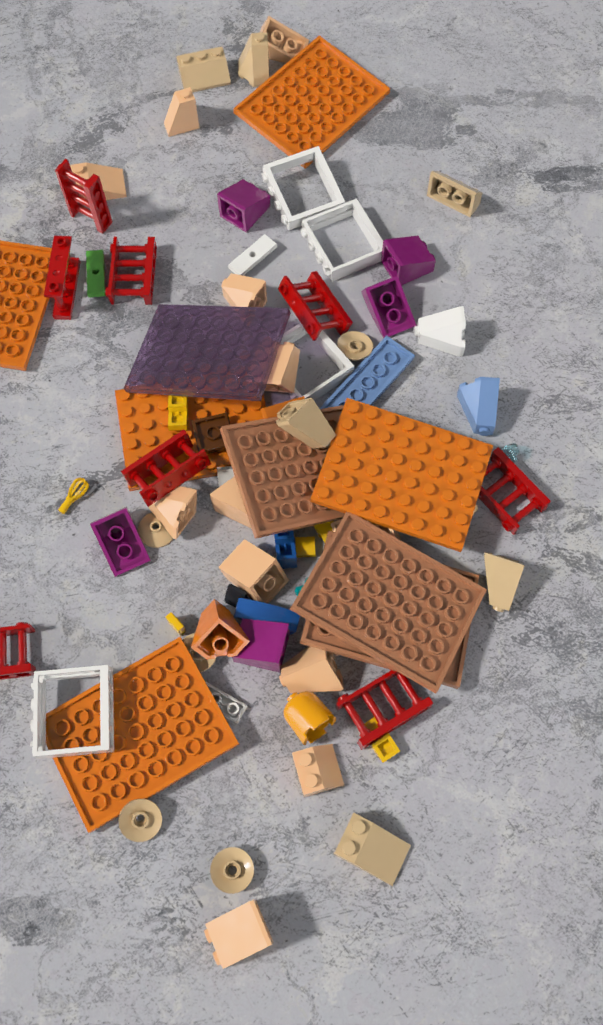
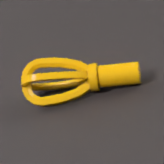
M79 477L73 481L69 488L68 496L58 509L60 513L65 514L71 504L86 493L89 484L84 478ZM82 482H84L83 485L80 487V489L75 493V491H76V489L79 487V485H80Z

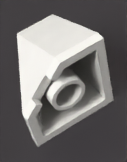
M464 306L419 318L417 326H414V336L418 337V344L463 357L465 350L464 329H466Z

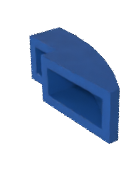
M293 530L274 534L277 561L281 568H297Z
M238 598L233 616L240 620L251 619L289 624L290 635L296 633L300 615L292 610L244 598Z

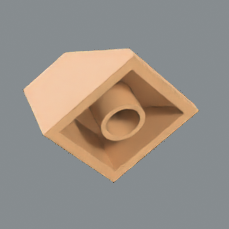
M332 744L313 746L292 752L304 798L344 786Z

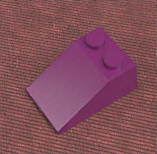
M398 275L361 291L367 308L383 339L386 335L390 337L417 326Z
M127 506L90 523L115 577L151 561Z

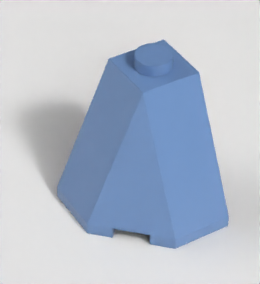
M479 377L475 379L474 383L468 384L465 382L459 385L457 397L474 434L481 436L493 435L496 426L500 378Z

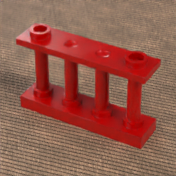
M65 158L57 166L55 173L70 216L74 218L78 212L94 220L97 231L103 234L113 221L100 177L93 174L86 180L73 173L69 161Z
M54 236L45 284L44 297L55 299L52 316L58 320H72L81 263L80 258L70 257L72 236Z
M114 237L113 244H110L112 257L109 285L105 289L106 298H109L110 304L114 305L115 296H141V298H144L145 305H152L157 256L155 237H148L147 244L144 246L119 245L118 238ZM119 253H145L146 258H143V260H119ZM118 267H143L145 269V273L117 274ZM117 281H142L144 283L140 289H116Z
M317 271L311 272L307 281L292 284L287 275L283 277L278 290L313 341H316L321 331L325 329L335 328L340 336L348 332L353 324L352 320ZM308 289L312 295L301 297L297 290ZM317 302L321 308L310 310L306 303ZM326 315L330 321L319 323L315 316Z
M183 429L123 469L121 473L131 488L136 484L140 486L142 491L139 493L147 507H149L212 463L204 449L196 453L191 448L193 444L188 433ZM185 452L190 458L181 464L176 458ZM170 463L174 469L164 474L160 468ZM154 474L158 480L148 485L144 479Z
M497 447L491 454V462L487 466L485 476L495 468H499L504 476L486 490L481 486L478 498L502 522L503 528L514 535L520 527L518 524L520 520L534 509H538L542 513L547 509L551 501ZM507 482H512L517 489L498 503L491 495ZM521 495H525L530 503L511 517L504 509Z
M18 622L15 626L0 627V680L34 676L36 667L27 661V634L35 633V629L27 622ZM18 635L19 662H17V665L9 666L7 664L6 636Z
M390 670L350 695L346 693L337 699L338 702L335 708L337 711L343 707L346 709L360 732V739L357 744L363 750L386 734L391 733L430 709L433 702L429 696L425 699L419 697L406 676L397 671ZM395 676L413 701L411 703L413 706L407 710L405 707L402 708L386 683ZM378 686L396 712L394 714L396 717L391 720L384 718L369 694L370 691ZM360 697L363 698L378 722V728L373 731L367 729L352 705V702Z

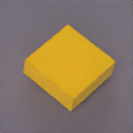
M315 536L295 537L297 558L316 557Z
M170 612L165 616L167 622L180 636L186 632L184 625L173 613Z

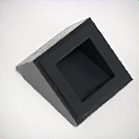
M229 584L224 602L236 608L238 598L248 599L247 593Z

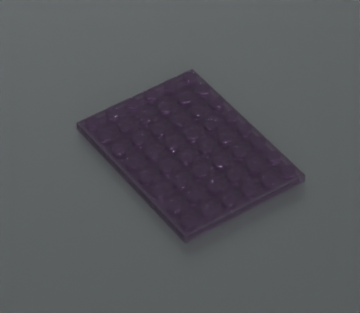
M159 304L124 389L128 393L261 401L291 314L289 308Z

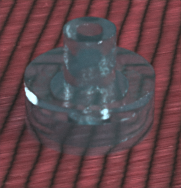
M516 443L509 444L501 449L513 463L518 460L516 455L519 454L520 450Z

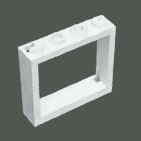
M319 146L263 165V173H261L263 182L267 183L268 193L270 197L274 198L275 208L277 211H280L281 221L284 225L286 224L288 231L301 227L302 220L345 203ZM313 161L332 202L292 216L273 174Z
M357 198L302 220L301 234L303 238L307 239L310 250L315 252L317 262L322 264L324 274L329 276L332 282L381 262L383 240ZM353 216L374 251L334 268L313 231Z
M299 323L274 339L273 342L282 345L284 342L294 343L308 333L303 325ZM323 330L319 334L316 343L341 371L303 395L305 399L313 398L314 401L344 382L354 371V365ZM296 388L294 393H288L291 400L302 397Z
M109 665L34 671L33 683H31V688L34 690V698L31 699L33 719L30 723V728L33 732V741L30 743L33 757L43 759L114 752L113 668ZM100 676L101 745L46 750V681Z

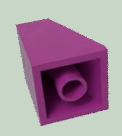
M244 179L217 194L220 217L246 233L271 206L270 195Z
M419 236L383 240L381 263L391 278L398 275L401 286L434 271L435 256L429 252L426 243Z
M242 619L239 625L250 642L237 656L232 657L233 662L280 673L290 636L289 624Z

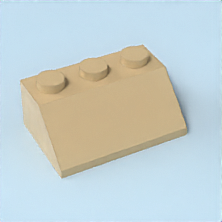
M222 46L176 56L178 71L184 89L191 87L192 92L231 84Z
M431 171L427 196L471 217L481 202L483 192L440 171Z

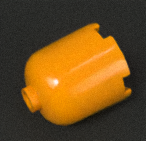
M310 691L291 694L283 711L285 720L303 745H306L307 741L311 744L321 738L326 733L324 729L329 723L333 726L336 721L333 713L317 695Z

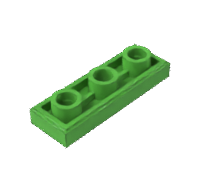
M104 250L86 251L87 295L89 298L106 296Z

